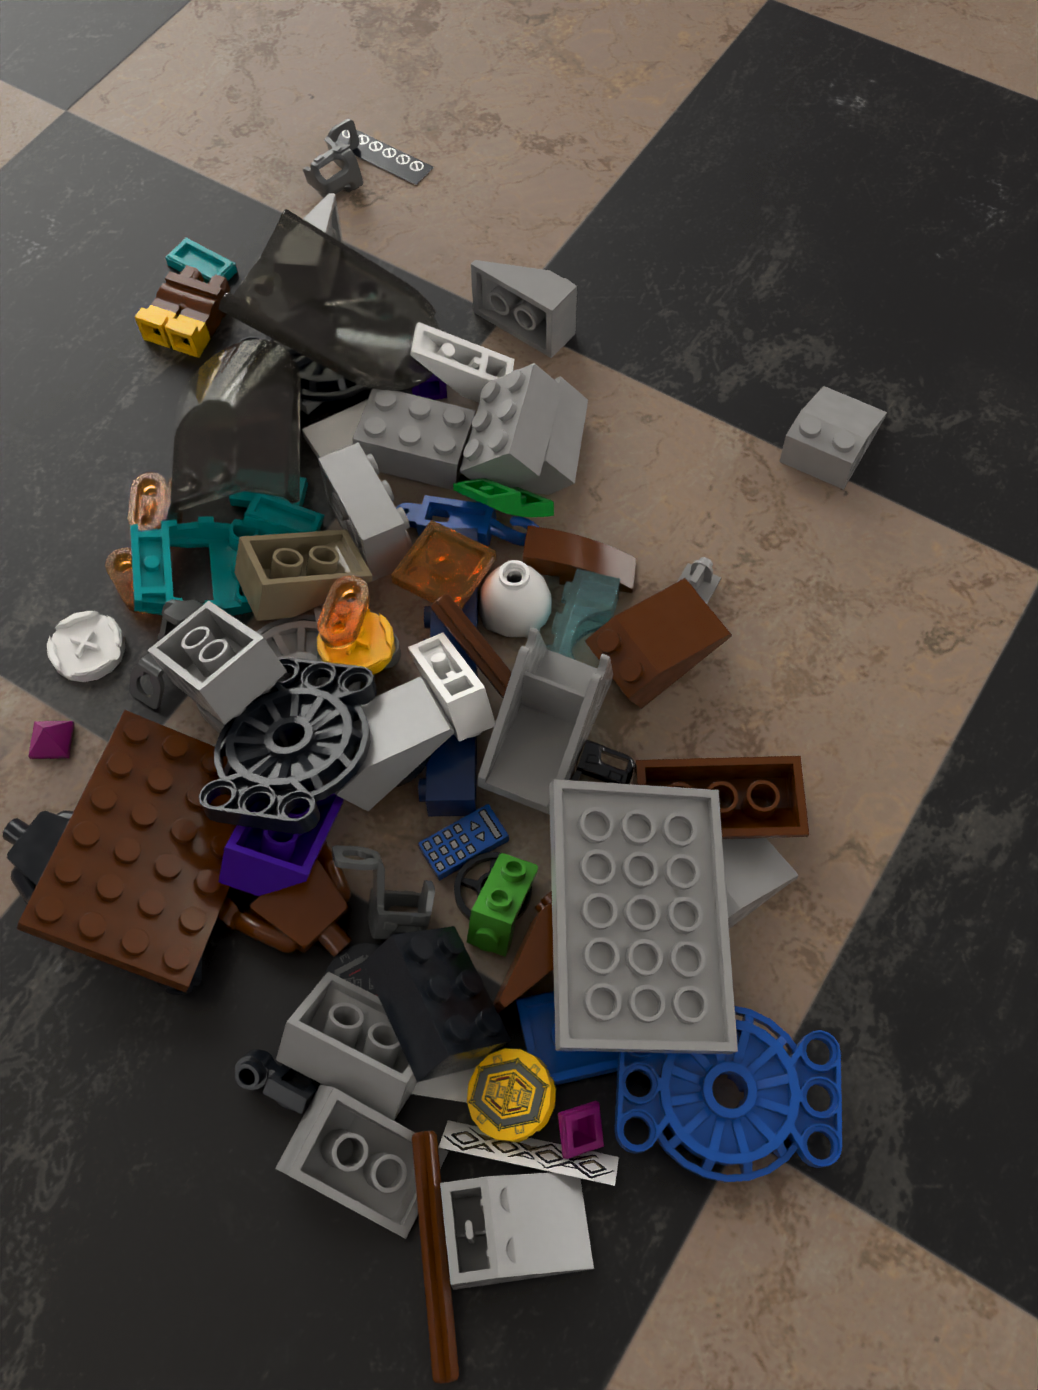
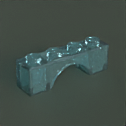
M577 569L573 582L567 581L564 586L561 603L565 604L563 613L557 612L554 617L551 634L556 636L553 645L546 644L547 650L575 660L572 650L577 642L584 636L597 631L614 616L619 600L621 579Z

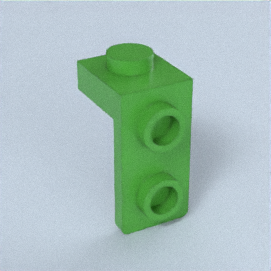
M501 853L498 856L471 910L466 943L477 946L481 950L506 957L512 943L517 915L537 875L538 866L536 864L505 853Z

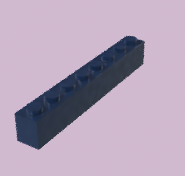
M433 528V543H426V565H432V574H425V596L431 597L432 606L439 597L445 594L450 595L478 630V528ZM424 606V628L430 629V638L444 632L478 677V667L432 611L431 606ZM453 734L431 754V758L426 764V778H419L418 785L419 802H426L428 817L467 816L476 810L477 736L459 742Z

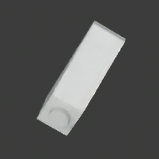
M420 322L415 327L410 355L465 398L480 403V393L487 382L498 379L513 371L515 360L513 358Z
M444 632L408 647L421 676L429 684L455 731L454 735L459 742L478 736L483 731L495 726V720L484 685Z

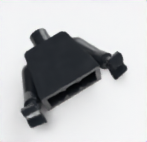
M63 810L57 814L42 811L30 825L18 818L11 820L6 825L3 831V839L13 844L6 858L15 866L11 871V881L26 904H28L74 811Z

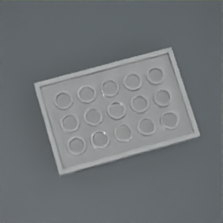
M553 779L549 784L555 1050L733 1054L738 1052L719 790Z

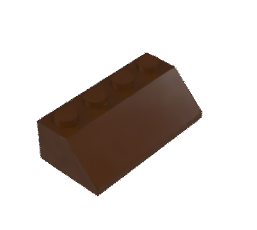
M801 756L636 760L633 774L634 785L719 790L722 839L809 836Z

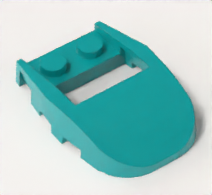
M213 516L198 517V522L177 524V519L161 521V529L138 531V524L130 525L134 611L162 615L163 606L167 601L172 599L183 601L182 598L173 597L170 547H209L213 600H205L202 604L210 601L231 616L253 612L234 573L239 537L270 535L271 533L243 524V520L234 519L231 524L214 522Z

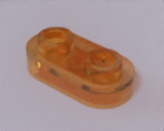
M146 472L137 476L131 484L127 519L129 525L138 524V531L161 529V521L168 520L170 491L162 475L155 472Z
M123 547L116 549L106 559V571L125 606L132 612L145 613L134 611L132 570L123 573L126 569H132L131 548Z
M353 575L343 576L337 579L329 590L317 622V628L322 642L330 648H346L353 644L359 635L370 604L368 585L362 578ZM350 598H356L353 602H347ZM338 630H345L342 633L334 634Z

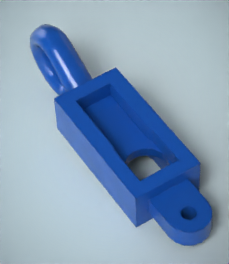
M425 495L422 504L406 502L396 507V509L399 507L403 508L410 527L417 528L419 538L433 540V528H478L479 547L489 548L492 535L515 545H525L526 533L518 532L497 521L496 510L482 503ZM432 516L446 517L449 520L448 522L433 521ZM513 516L510 518L512 526H522L527 529L528 525L539 527L534 521L525 517Z

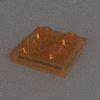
M431 520L391 574L392 583L431 603H434L439 597L448 594L462 609L496 561V551Z

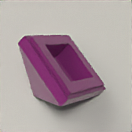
M34 721L28 757L30 759L69 758L75 723L73 721Z
M593 1101L558 1113L563 1158L569 1159L604 1147L599 1102Z

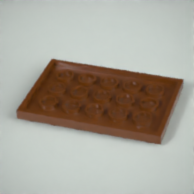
M124 709L18 922L17 930L186 992L230 887L218 883L224 848L237 825L210 820L205 815L199 801V794L202 788L209 782L219 779L214 764L215 746ZM227 756L223 757V769L228 762ZM231 795L217 796L210 805H224L229 801Z

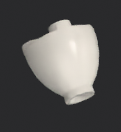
M518 560L507 561L492 571L485 579L479 592L478 611L482 618L483 626L487 630L506 637L528 638L530 627L540 631V628L546 624L551 614L552 598L544 577L531 566Z

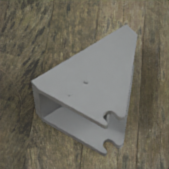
M530 627L527 643L519 649L478 775V787L550 815L549 784L553 779L570 780L612 682L613 670L610 656L602 654L598 668L547 650L539 630Z

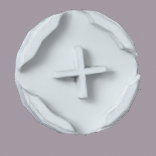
M96 611L74 613L61 620L55 627L56 632L52 638L49 636L47 642V655L57 672L68 680L78 682L98 680L111 673L121 662L126 649L124 634L116 621L110 616L100 615Z

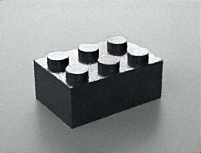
M455 926L391 935L363 962L417 1082L475 1068L489 1054L501 1050L511 1042L502 1019L497 1013Z

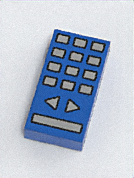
M486 804L420 841L418 846L440 881L461 869L469 859L476 855L490 852L508 842L509 835L490 805Z

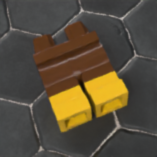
M186 265L180 274L169 271L165 277L166 283L160 286L154 301L148 309L141 307L135 316V320L143 340L170 348L172 345L173 350L199 358L218 328L222 317L225 318L229 312L226 298L230 292V287L225 277L216 274L212 276L208 283L203 282L201 272L197 268ZM156 329H159L161 335L155 333ZM185 338L189 340L190 345L184 343Z

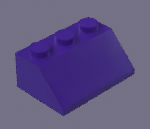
M333 793L329 797L316 802L320 812V820L315 828L303 834H289L237 825L224 848L218 883L261 896L306 882L345 799ZM261 800L255 802L249 808V811H263L268 807L270 801ZM296 807L291 810L288 817H303L309 811V807Z

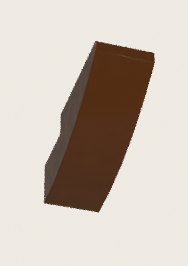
M528 525L523 551V563L534 568L540 575L559 577V585L627 593L633 592L637 558L619 549L583 536Z

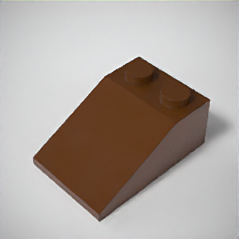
M684 578L615 615L589 636L585 642L599 661L602 654L610 656L614 681L626 697L642 709L732 637V634L688 580Z
M552 891L540 900L541 902L534 907L538 914L530 922L493 1002L497 1013H500L554 970Z

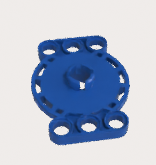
M735 1006V1015L743 1016L742 1021L736 1020L738 1052L733 1054L618 1052L615 1136L620 1147L627 1152L634 1154L642 1153L652 1147L657 1140L663 1150L681 1167L702 1178L724 1183L745 1182L770 1174L787 1162L795 1151L804 1163L814 1168L830 1166L841 1155V1051L835 1037L828 1032L822 1030L812 1031L801 1038L796 1045L790 1035L770 1018L752 1009ZM755 1021L767 1027L778 1038L775 1039L766 1030L754 1025L753 1022ZM811 1040L822 1041L828 1047L830 1056L825 1065L814 1064L808 1058L806 1049ZM784 1045H785V1046L787 1047V1049L790 1051V1053H791L790 1056L788 1055V1053H787V1052L785 1051V1049L783 1048ZM640 1071L648 1076L651 1088L646 1096L636 1097L628 1092L625 1081L631 1072ZM727 1074V1078L736 1084L739 1092H744V1098L739 1101L736 1108L729 1109L723 1107L713 1096V1082L721 1075ZM817 1085L827 1090L830 1096V1105L827 1110L819 1112L810 1107L807 1102V1091L811 1086ZM639 1118L646 1122L649 1128V1136L645 1143L635 1145L626 1139L623 1129L627 1120ZM666 1126L673 1135L670 1140H667L662 1133ZM814 1132L824 1134L830 1141V1154L825 1159H817L808 1151L807 1140ZM788 1137L791 1144L786 1149L783 1142ZM681 1144L691 1154L703 1159L701 1167L686 1160L675 1148ZM771 1152L778 1157L765 1168L756 1171L752 1170L753 1161L764 1158ZM714 1163L724 1166L739 1165L741 1174L726 1175L711 1170Z

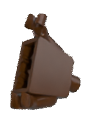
M326 841L306 882L259 896L249 905L251 913H241L234 902L227 898L218 914L220 920L229 929L234 931L236 928L251 938L284 953H291L296 949L305 953L319 941L335 957L353 941L337 924L348 913L349 907L347 902L351 897V890L342 868L334 865L331 854L332 850Z

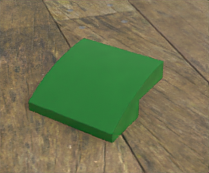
M487 478L453 483V490L506 514L520 517L554 516V501L519 487L509 488Z

